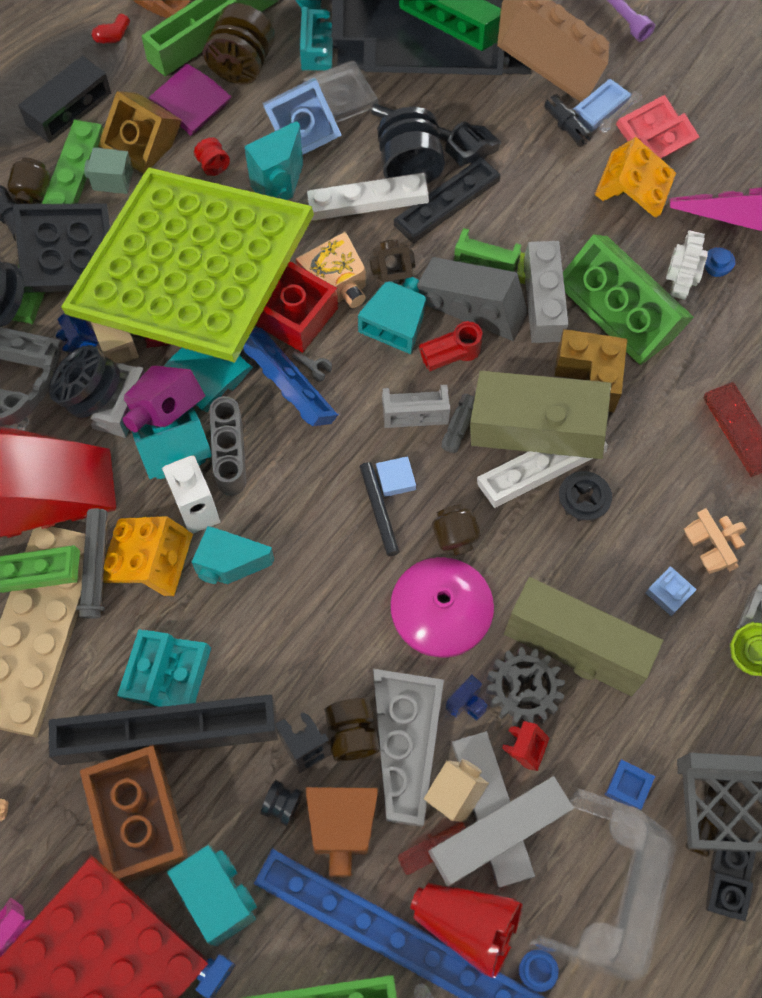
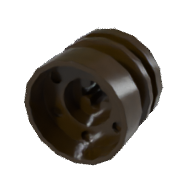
M235 3L224 7L203 49L204 60L208 67L217 76L231 83L242 85L254 82L275 40V30L270 20L262 12L249 5Z

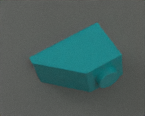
M207 526L193 557L192 564L196 574H198L197 576L201 580L210 584H217L219 581L228 585L271 566L274 561V555L270 546Z

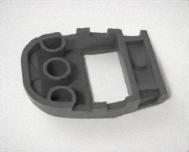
M0 327V359L43 368L41 377H38L33 385V391L29 395L0 389V426L12 425L23 421L49 392L50 381L61 355L59 339Z

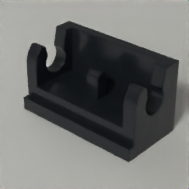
M304 712L300 714L302 722L307 726L304 728V732L298 731L295 734L292 731V726L285 719L275 723L279 738L299 773L331 755L329 739L326 734L321 735L312 718Z

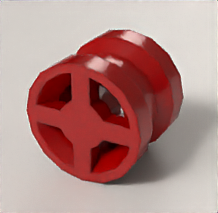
M209 137L203 139L194 149L195 158L199 163H202L203 171L209 176L221 174L230 164V157L222 149V145L217 138Z

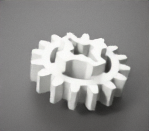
M690 230L685 237L684 244H677L676 248H674L666 279L672 280L670 295L672 297L685 300L692 285L697 286V283L700 282L708 256V251L702 250L705 234Z

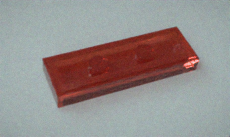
M731 382L706 392L703 396L704 401L750 477L761 474L762 427L735 383Z

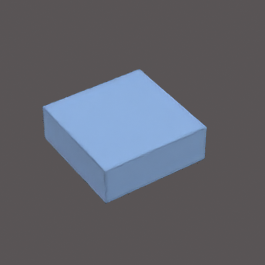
M408 456L376 463V470L384 497L416 490V483Z

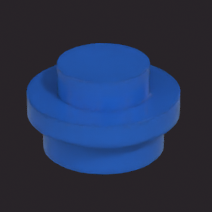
M716 247L708 251L705 269L710 275L722 277L732 271L735 265V258L729 250Z
M533 950L525 954L521 959L519 975L527 988L536 992L547 991L554 986L558 979L557 962L548 952Z

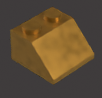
M116 91L98 146L102 149L128 151L132 167L141 173H145L148 167L151 168L172 147L182 119L138 93Z

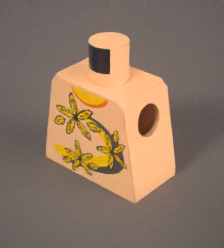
M346 232L296 258V265L337 287L338 302L345 299L351 308H356L365 301L366 296L361 291L366 286L365 267Z

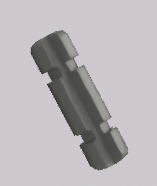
M467 393L461 396L459 405L447 428L448 431L442 440L441 447L443 450L450 453L458 451L471 420L475 396Z

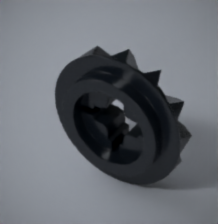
M579 471L569 475L564 479L559 489V504L565 509L566 515H572L578 522L581 520L593 522L597 518L604 516L612 503L610 486L601 476L592 472ZM593 490L590 498L591 503L584 501L577 504L580 496L578 492L584 495Z

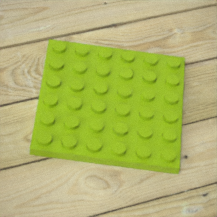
M148 167L61 308L65 315L236 362L314 216L313 208L301 203Z

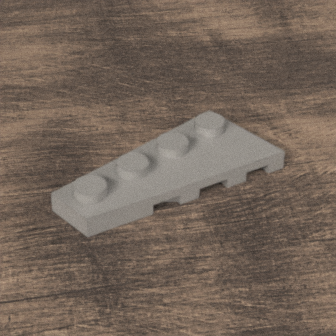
M373 669L386 821L423 827L427 805L424 797L429 791L444 680Z

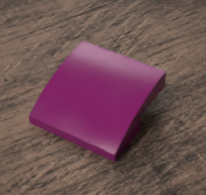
M186 64L155 91L148 100L182 119L180 126L192 136L229 103L231 96L201 71Z

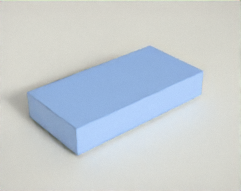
M609 79L573 109L579 114V120L593 132L630 101L631 94L612 79Z

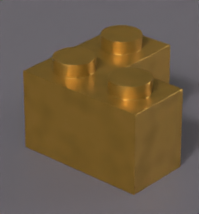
M563 329L557 350L554 376L610 382L611 392L608 412L614 413L622 395L627 339Z

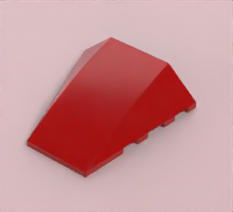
M0 426V537L6 536L10 538L22 535L23 531L39 527L42 529L53 527L56 523L70 519L72 522L87 518V511L93 508L104 509L107 512L116 510L109 448Z

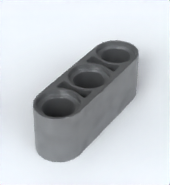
M223 396L214 400L210 405L212 465L220 492L228 496H234L242 492L246 486L243 424L238 403L231 397ZM226 414L233 415L229 419H220V417ZM227 443L235 444L232 448L229 449L221 448L224 444ZM230 472L237 474L231 479L223 478L225 474Z

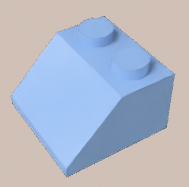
M315 78L262 103L275 131L298 121L301 130L302 155L342 136Z

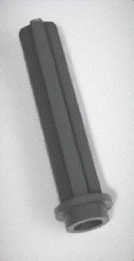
M99 508L87 511L80 605L76 606V610L79 611V617L87 619L101 618V612L105 611V607H101L108 512Z

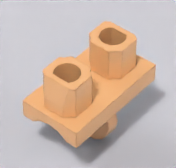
M707 508L698 512V519L684 528V531L693 547L707 539H710L714 545V549L700 556L708 573H714L726 567L729 572L738 568V560L727 542L731 541L736 550L745 546L740 537L747 530L745 524L739 522L733 525L729 517L725 516L719 520L724 529L720 532Z

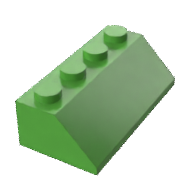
M593 234L563 271L565 293L609 336L626 338V352L639 365L645 363L670 344L694 318L608 236Z

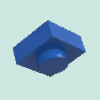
M621 759L616 766L604 795L639 812L642 810L655 776Z
M220 954L216 960L210 957L207 960L208 965L196 977V979L201 981L196 991L205 998H215L236 966L235 963Z

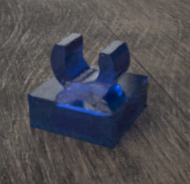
M65 313L57 319L62 329L56 333V338L62 341L68 340L67 344L62 347L64 352L71 353L81 346L92 345L95 347L99 344L88 321L65 315Z
M471 675L447 700L445 709L455 718L465 710L477 721L486 712L488 707L477 696L480 693L482 683Z

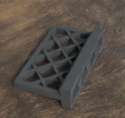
M689 753L677 759L678 774L683 775L688 849L762 852V843H757L762 838V826L747 812L757 799L762 803V785L757 788L753 784H762V757ZM695 780L706 781L717 792L707 804L696 795ZM719 782H726L723 787L719 784ZM735 782L742 783L753 794L743 806L727 792ZM721 797L737 812L726 825L711 810ZM704 816L720 830L712 841L699 840L698 823ZM740 818L756 832L749 842H742L731 831V828ZM726 836L730 841L721 840Z

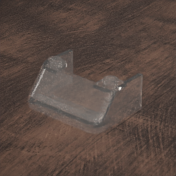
M578 789L569 798L573 808L610 820L609 829L613 839L620 845L634 850L615 927L605 923L589 925L581 935L578 949L542 936L531 939L530 947L546 951L554 956L625 981L638 980L647 973L650 966L676 852V842L673 835L666 828L639 809Z

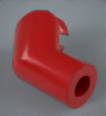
M118 14L114 23L98 25L92 30L93 40L99 44L119 42L130 24V19L124 14Z

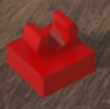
M524 721L521 728L517 726L510 727L509 732L517 738L514 746L503 744L502 749L509 756L515 758L524 768L538 772L550 738L534 723Z

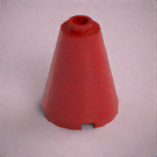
M428 883L424 889L419 887L416 890L411 902V909L415 911L414 919L485 976L496 978L511 949L508 945L512 934L517 932L523 904L514 898Z

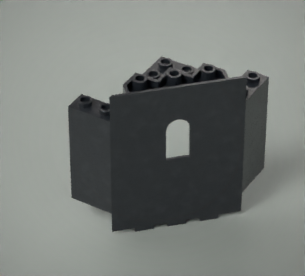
M332 0L333 48H338L337 70L471 75L531 74V68L498 47V42L481 51L400 9V0ZM504 0L485 1L501 8Z

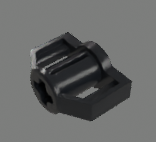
M464 121L451 131L444 150L462 167L473 163L480 157L485 159L488 155L497 152L501 141L485 126L470 125Z

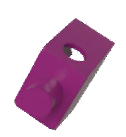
M152 365L124 394V401L130 411L122 419L126 427L133 432H138L145 424L166 427L201 401L205 394L191 369Z

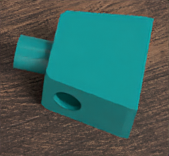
M414 277L406 278L402 286L390 281L385 282L358 314V332L408 354H412L426 309V297L419 294L420 291L417 286L419 280Z

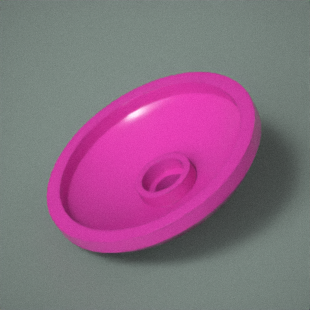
M436 557L420 561L401 575L393 589L391 616L398 634L410 647L428 656L445 658L468 652L482 641L493 619L494 602L487 582L473 567L457 559ZM446 595L450 601L448 603H440L437 597Z

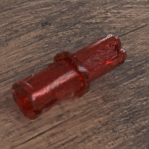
M458 821L456 824L433 836L429 833L426 835V840L400 853L397 857L403 872L406 875H410L434 862L428 851L466 829L464 823Z

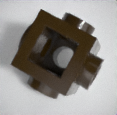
M398 239L380 242V247L373 249L374 256L369 257L372 275H377L378 280L402 284L405 278L413 277L412 268H415V257L413 250H409L408 245L399 244ZM388 256H394L395 264L387 267L385 259Z

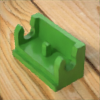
M463 228L455 247L454 261L515 272L522 244L516 243L513 251L469 239V229Z

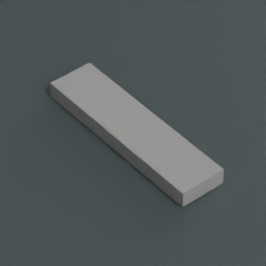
M487 731L452 741L457 762H461L462 759L471 762L482 771L479 776L489 783L473 809L476 822L508 804L510 799ZM524 841L519 842L489 861L498 889L535 877Z
M553 776L432 848L428 853L447 886H450L574 808Z

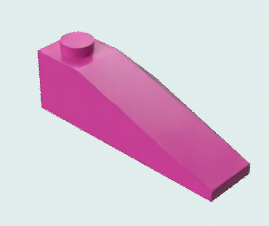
M762 187L750 188L749 195H743V192L725 191L718 194L716 198H712V194L670 198V208L762 231Z

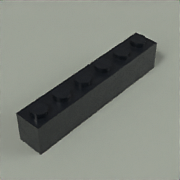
M269 694L50 719L49 757L59 765L111 760L152 745L160 754L275 741L278 740V732L275 723H277L276 706L273 695Z

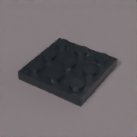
M107 203L12 204L18 262L24 278V293L61 292L73 289L110 229Z

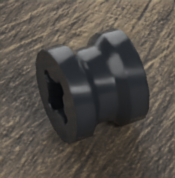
M275 780L265 797L260 814L267 818L271 816L280 819L281 824L288 827L298 810L303 791L297 788L289 790L284 787L283 782Z

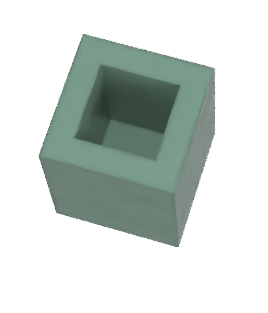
M93 148L90 160H86L84 167L85 176L89 178L93 191L128 194L133 174L128 151Z

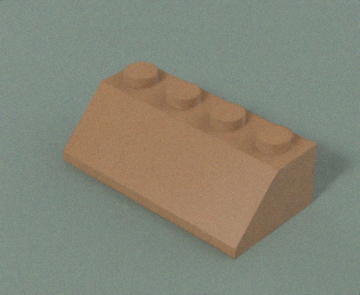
M504 0L502 2L497 46L578 101L582 102L586 99L608 65L609 41L552 0Z

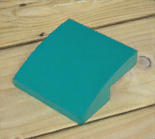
M185 348L177 351L164 365V367L191 369L205 394V397L196 405L207 413L214 400L221 397L227 389L234 391L253 368L240 355L236 362H231Z
M139 629L117 697L151 707L195 703L212 647L204 642L176 639L169 633Z

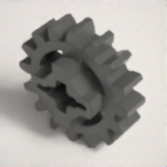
M520 647L516 657L510 651L505 652V663L498 659L495 660L493 667L497 672L489 671L487 680L494 684L487 686L486 694L495 695L491 700L490 706L491 708L498 706L502 708L499 715L501 719L509 714L513 716L512 725L516 726L520 719L533 723L536 717L543 724L547 720L546 712L552 715L556 713L558 707L553 702H562L564 695L557 690L563 688L565 680L555 678L561 669L559 666L553 668L548 666L551 659L549 655L541 660L538 658V649H534L529 656L526 655L524 648ZM517 666H529L531 668L520 669ZM543 676L548 684V694H546L547 690L542 687L541 678ZM531 678H534L531 688L516 696L520 685H524ZM502 679L509 688V696L507 698L502 690ZM531 705L533 709H522L519 706Z

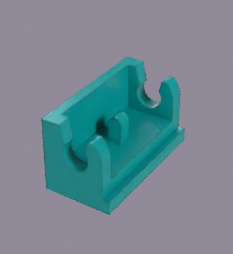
M302 7L300 37L301 70L332 71V23L319 22L317 20L319 18H330V12L327 10Z

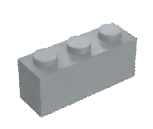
M559 241L528 242L524 256V273L526 276L525 283L531 342H560L563 329L567 330L569 325Z

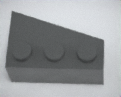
M432 257L417 284L420 294L426 297V306L465 322H474L480 328L511 341L515 340L528 314L517 272Z

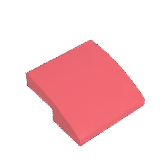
M665 95L625 115L616 123V126L627 141L637 137L661 159L699 138L685 113L678 116Z

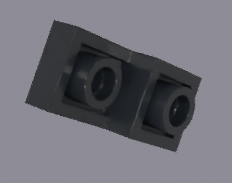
M724 836V838L721 841L730 840L726 836ZM738 837L742 842H749V841H750V840H747V839H743V838ZM713 850L707 891V911L746 922L754 885L750 879L756 852Z

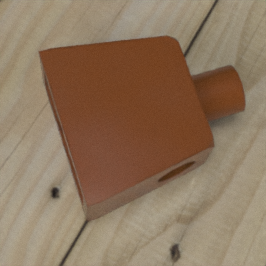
M306 787L315 854H330V877H352V855L368 854L378 788Z

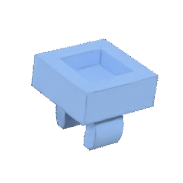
M670 566L648 588L646 594L672 616L697 589Z

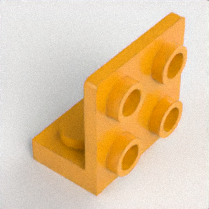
M635 137L612 151L595 195L600 200L605 201L614 195H620L624 191L656 218L662 213L676 172Z
M168 516L120 518L113 530V536L104 560L103 582L143 583L163 596H175L193 533Z

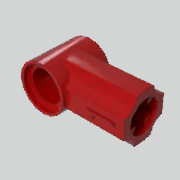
M470 321L462 322L457 325L453 332L420 344L419 351L426 369L430 372L459 360L472 361L476 359L481 353L483 333L480 326ZM470 339L474 342L466 344L463 343L462 340Z

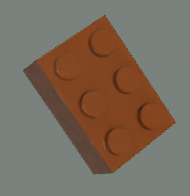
M153 745L80 770L103 866L123 884L175 867L189 858L162 757Z

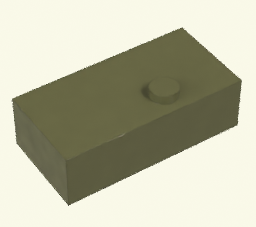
M480 371L470 420L471 446L603 459L611 383Z
M531 577L528 578L504 632V635L532 649H538L539 652L574 668L573 671L578 676L587 680H593L594 678L631 697L648 678L664 641Z

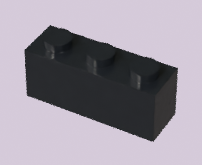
M82 55L31 96L27 97L18 107L25 125L46 142L50 143L72 126L74 120L82 118L112 94L106 73Z

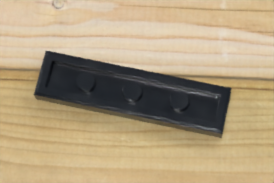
M480 157L429 193V203L413 205L394 219V226L414 244L500 181L501 174Z

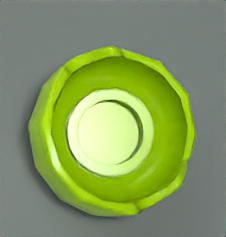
M747 623L735 632L730 642L732 660L741 671L749 675L762 676V623Z

